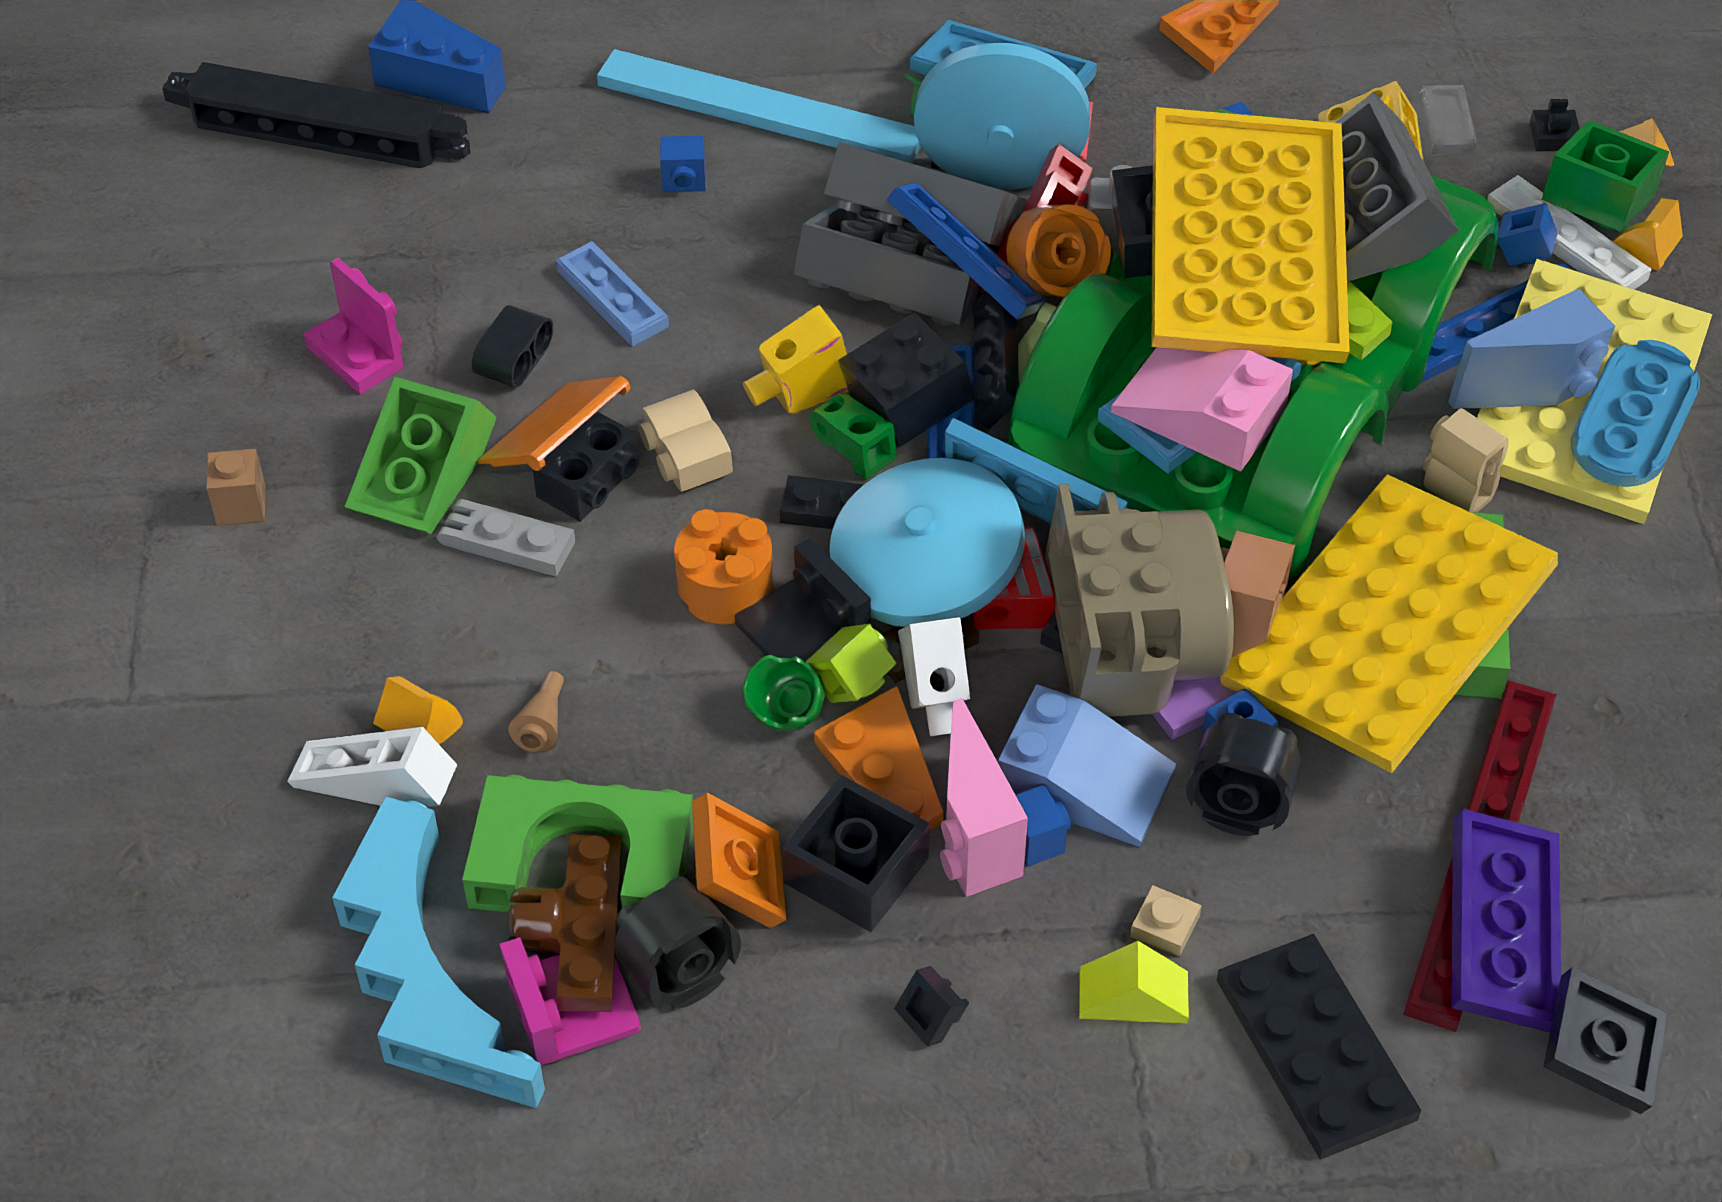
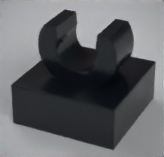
M1550 99L1548 110L1532 111L1530 126L1536 151H1559L1580 129L1576 111L1567 110L1568 99Z
M932 966L915 971L894 1008L927 1047L941 1043L953 1023H957L961 1019L969 1005V1001L966 998L961 999L950 987L952 983L949 979L942 978Z

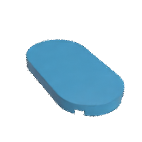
M1638 340L1637 345H1630L1626 347V343L1617 347L1611 353L1572 434L1571 448L1578 464L1588 474L1607 484L1631 487L1645 484L1657 477L1669 457L1698 394L1700 378L1698 372L1696 371L1694 374L1693 369L1689 366L1691 360L1674 346L1656 340Z

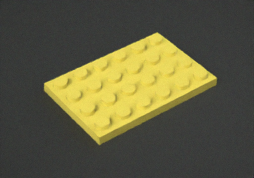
M1536 259L1515 318L1576 289H1580L1615 325L1608 344V353L1603 358L1597 374V381L1611 353L1617 347L1626 343V347L1637 345L1638 340H1656L1674 346L1691 360L1689 366L1693 371L1695 370L1712 314ZM1593 389L1582 397L1576 398L1573 396L1557 405L1489 407L1480 409L1477 418L1508 438L1509 441L1506 457L1499 469L1500 477L1641 524L1645 523L1662 471L1653 480L1642 485L1631 487L1615 486L1602 482L1588 474L1578 464L1571 448L1572 434Z

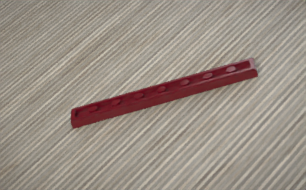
M1507 680L1467 810L1519 823L1557 694ZM1452 856L1403 1015L1456 1032L1462 1011L1451 1008Z

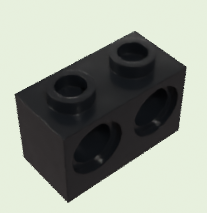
M597 411L544 458L545 466L541 470L535 471L532 469L536 497L581 522L593 509H597L604 504L609 493L623 479H628L635 472L639 464L636 432Z

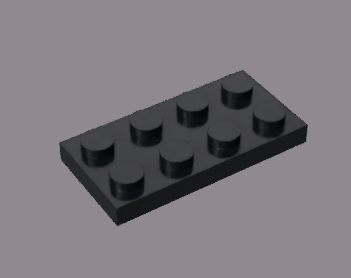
M1315 934L1218 970L1217 983L1320 1160L1418 1121L1421 1113L1419 1105Z

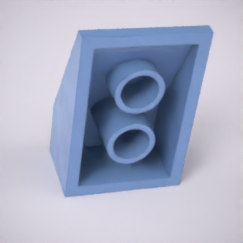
M1576 289L1468 340L1448 403L1453 409L1557 405L1573 396L1576 398L1582 397L1590 392L1597 383V374L1603 358L1608 353V344L1615 325L1580 289Z
M1036 684L998 760V764L1015 795L1045 784L1053 800H1060L1064 804L1071 823L1137 847H1141L1176 770L1175 762L1086 701Z

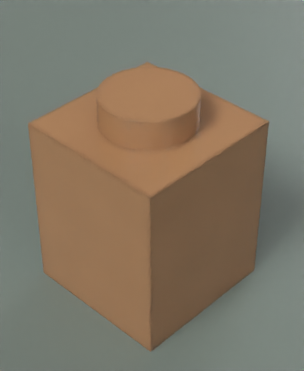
M256 449L209 452L206 489L217 526L265 522V482Z

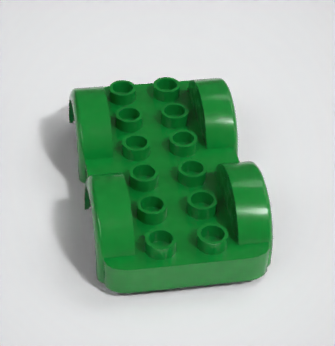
M1215 109L1211 111L1218 113L1236 114L1225 109ZM1252 115V116L1272 117V116H1268V115ZM1431 175L1459 231L1420 260L1350 281L1393 322L1390 335L1362 360L1349 353L1346 363L1321 361L1315 365H1302L1300 375L1291 381L1285 411L1241 472L1197 452L1168 474L1098 421L1099 408L1126 388L1157 348L1152 347V275L1124 278L1123 274L1118 280L1106 274L1095 273L1081 280L1067 293L1044 327L1025 367L1011 414L1008 445L1106 492H1114L1116 497L1127 501L1126 509H1134L1140 512L1202 510L1210 516L1214 523L1220 548L1230 549L1236 531L1295 545L1288 578L1296 577L1302 573L1306 565L1311 541L1324 502L1337 472L1358 433L1362 431L1373 436L1374 443L1382 445L1387 416L1403 391H1412L1420 385L1439 323L1469 259L1481 263L1483 270L1491 272L1498 240L1497 213L1493 205L1483 196Z

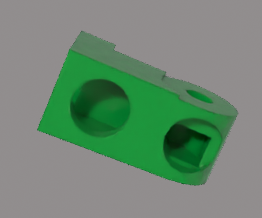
M838 393L825 404L809 413V424L816 437L823 444L834 446L835 450L851 460L853 471L865 480L897 459L894 425L849 395Z

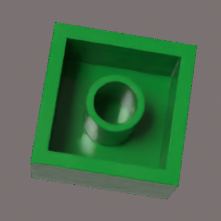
M1588 120L1554 155L1541 200L1593 220L1602 228L1623 232L1656 195L1669 151Z

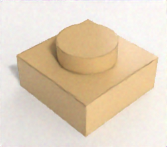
M1152 885L1132 924L1130 937L1180 957L1200 917L1202 905Z

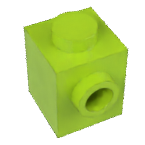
M870 624L841 628L806 661L821 676L824 692L830 703L858 701L861 697L871 695L884 684L885 679L883 676L897 664L887 650V643L884 637L877 630L873 629Z

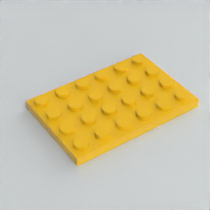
M1156 107L1153 119L1152 347L1207 352L1238 349L1250 350L1265 357L1346 363L1349 355L1342 123Z
M1387 474L1282 598L1267 641L1232 657L1227 671L1220 677L1221 685L1236 693L1246 688L1265 708L1392 774L1557 567L1558 552Z

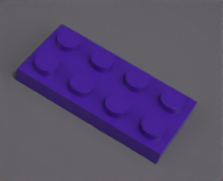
M1462 809L1453 818L1451 1008L1550 1032L1561 978L1560 836L1558 833Z

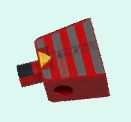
M1034 526L1024 528L1025 545L1023 555L1008 585L991 602L970 614L971 622L978 630L1040 629L1045 627L1054 613L1055 595Z

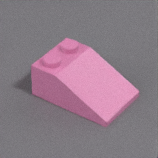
M1157 347L1112 404L1111 412L1241 472L1285 411L1293 369L1250 350L1229 349L1219 352Z
M963 698L953 701L947 812L946 820L941 822L945 850L940 851V859L949 880L957 879L965 896L968 897L1023 877L1028 817Z

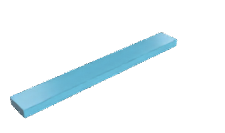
M616 49L612 51L597 74L598 86L834 148H837L839 142L913 163L922 147L917 138L915 126Z

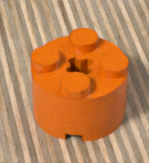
M1077 205L1040 206L1025 211L1013 226L1007 242V265L1040 295L1065 297L1077 283L1089 275L1106 273L1111 258V244L1108 235H1105L1099 223L1101 221L1090 210ZM1056 248L1061 250L1060 257L1056 253Z
M704 509L696 512L692 516L691 522L678 535L674 545L677 592L680 599L682 598L688 605V611L695 617L714 624L735 623L736 613L755 604L761 598L773 592L772 543L767 526L762 520L750 518L739 513L715 512L710 509Z

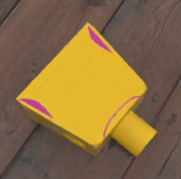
M818 305L761 343L758 352L764 371L743 382V387L755 407L776 396L785 410L791 414H796L828 401L838 393L845 394L849 391L838 361L847 355L842 334L822 307Z

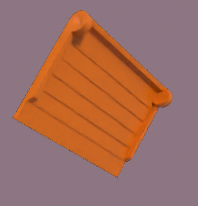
M622 376L566 383L477 460L478 463H489L493 467L528 464L535 471L541 470L545 466L544 458L617 393L625 395L631 389L629 382Z

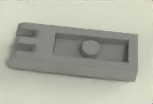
M464 499L457 500L453 507L454 513L449 514L445 521L446 527H442L437 535V540L445 546L555 577L559 574L575 544L573 529Z

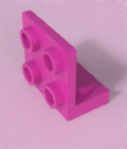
M337 257L330 262L340 312L303 335L306 347L361 395L404 368L400 349L403 346V341L397 331L394 317L397 315V309L389 295L383 291L379 293L367 282L359 269L355 267L351 269Z
M520 937L499 944L506 980L535 1060L540 1062L541 1066L637 1034L641 1031L640 1020L616 959L612 1012L558 1011L556 996L560 956L556 955L541 961L537 954L527 957Z

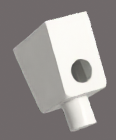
M958 617L909 624L899 630L898 634L911 708L926 707L930 736L951 734L953 701L961 698L964 701L970 699L961 619ZM932 672L939 674L943 678L944 688L941 692L934 690L931 686L930 676Z

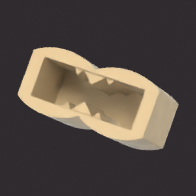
M694 389L642 408L644 423L638 425L639 433L645 448L648 451L655 449L658 454L656 456L657 464L666 482L673 480L676 487L683 492L733 473L729 445L718 425L711 419L701 397Z
M1460 408L1451 417L1448 415L1443 416L1431 431L1430 439L1433 440L1431 453L1423 465V471L1426 472L1424 487L1446 502L1468 512L1478 513L1492 500L1500 480L1499 469L1506 457L1509 441L1508 438L1463 408Z

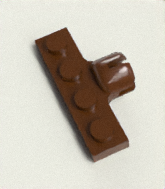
M569 834L566 881L563 887L559 889L520 887L512 892L509 902L516 904L511 905L509 908L508 927L515 936H510L508 940L520 937L526 952H556L560 956L556 996L558 1011L612 1012L615 969L614 946L617 935L615 921L618 915L622 836Z

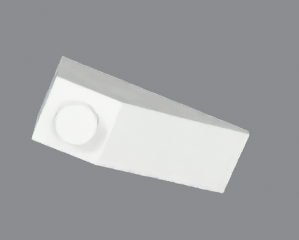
M424 727L306 741L287 782L293 788L381 806L385 797H390L400 801L414 800L424 804L426 807L440 805L457 764Z

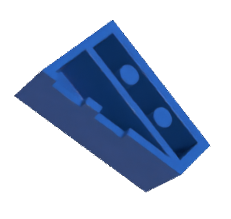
M400 0L368 46L374 84L376 86L485 113L491 111L506 87L501 48L414 0Z

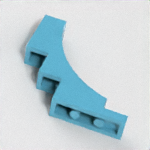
M385 797L332 897L340 926L370 935L354 965L362 993L393 1002L377 1034L384 1062L537 1108L545 1091L540 1062H536L531 1056L518 1050H508L505 1052L500 1022L480 1009L459 990L443 970L424 932L423 898L425 882L431 859L440 840L434 810L414 800L400 801Z

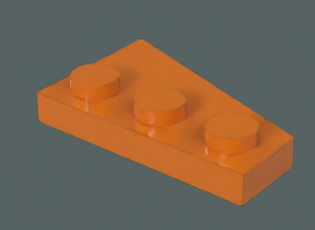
M1193 0L1160 17L1159 30L1214 74L1279 4V0Z
M897 686L814 731V744L840 775L847 777L929 822L930 831L941 825L943 809Z

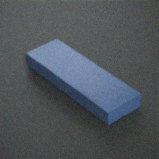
M593 241L556 259L557 272L632 347L669 328L668 315Z

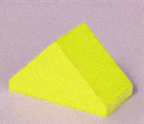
M1139 941L1133 942L1080 966L1079 1019L1188 1024V971Z

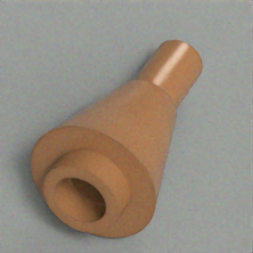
M550 671L546 673L539 692L532 697L509 724L508 731L511 739L526 751L547 752L557 744V699L564 683L563 676L558 672Z

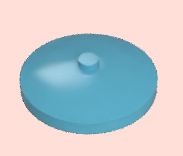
M986 43L956 51L938 62L929 71L917 93L914 125L917 138L923 150L946 173L996 189L1014 190L1035 185L1049 150L1058 144L1079 158L1088 140L1091 113L1088 96L1080 80L1058 59L1043 51L1024 45Z
M921 459L884 471L865 483L853 494L835 521L830 538V558L871 598V618L901 627H906L909 624L958 617L961 619L991 602L1014 576L1024 551V523L1013 493L991 471L974 463L959 459Z

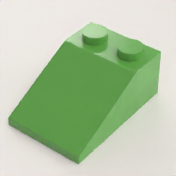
M394 376L345 508L431 535L479 464L477 460L483 456L497 417L476 399Z

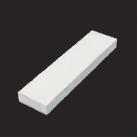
M1519 175L1488 195L1487 200L1493 205L1496 213L1502 217L1507 212L1546 203L1558 230L1553 254L1578 272L1634 290L1649 279L1651 268L1570 211L1541 200L1543 192Z

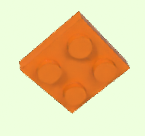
M708 792L693 800V835L697 891L769 928L786 920L779 831Z

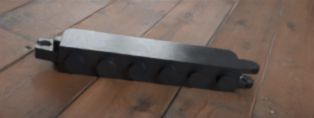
M202 62L194 73L171 72L167 82L162 87L165 101L190 108L193 121L200 129L420 169L431 165L435 157L460 160L471 154L469 140L466 137L463 138L465 134H468L466 120L463 117L460 118L452 114L442 113L441 104L206 62Z

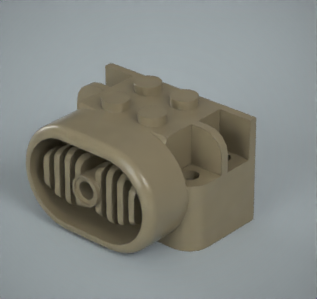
M1059 484L1045 553V562L1055 595L1054 609L1071 696L1086 701L1108 717L1152 714L1160 712L1167 706L1175 681L1221 677L1227 671L1231 661L1234 641V616L1231 591L1217 532L1210 516L1202 510L1140 512L1134 509H1119L1114 492L1101 493L1097 510L1074 511L1069 484Z

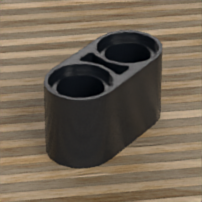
M512 305L505 306L479 340L472 357L473 373L515 388L520 387L548 349L553 335V321L550 318Z

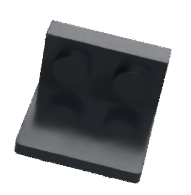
M811 538L794 547V579L764 596L755 604L735 614L736 626L765 656L773 655L778 658H793L797 656L805 663L841 628L864 624L871 625V598Z

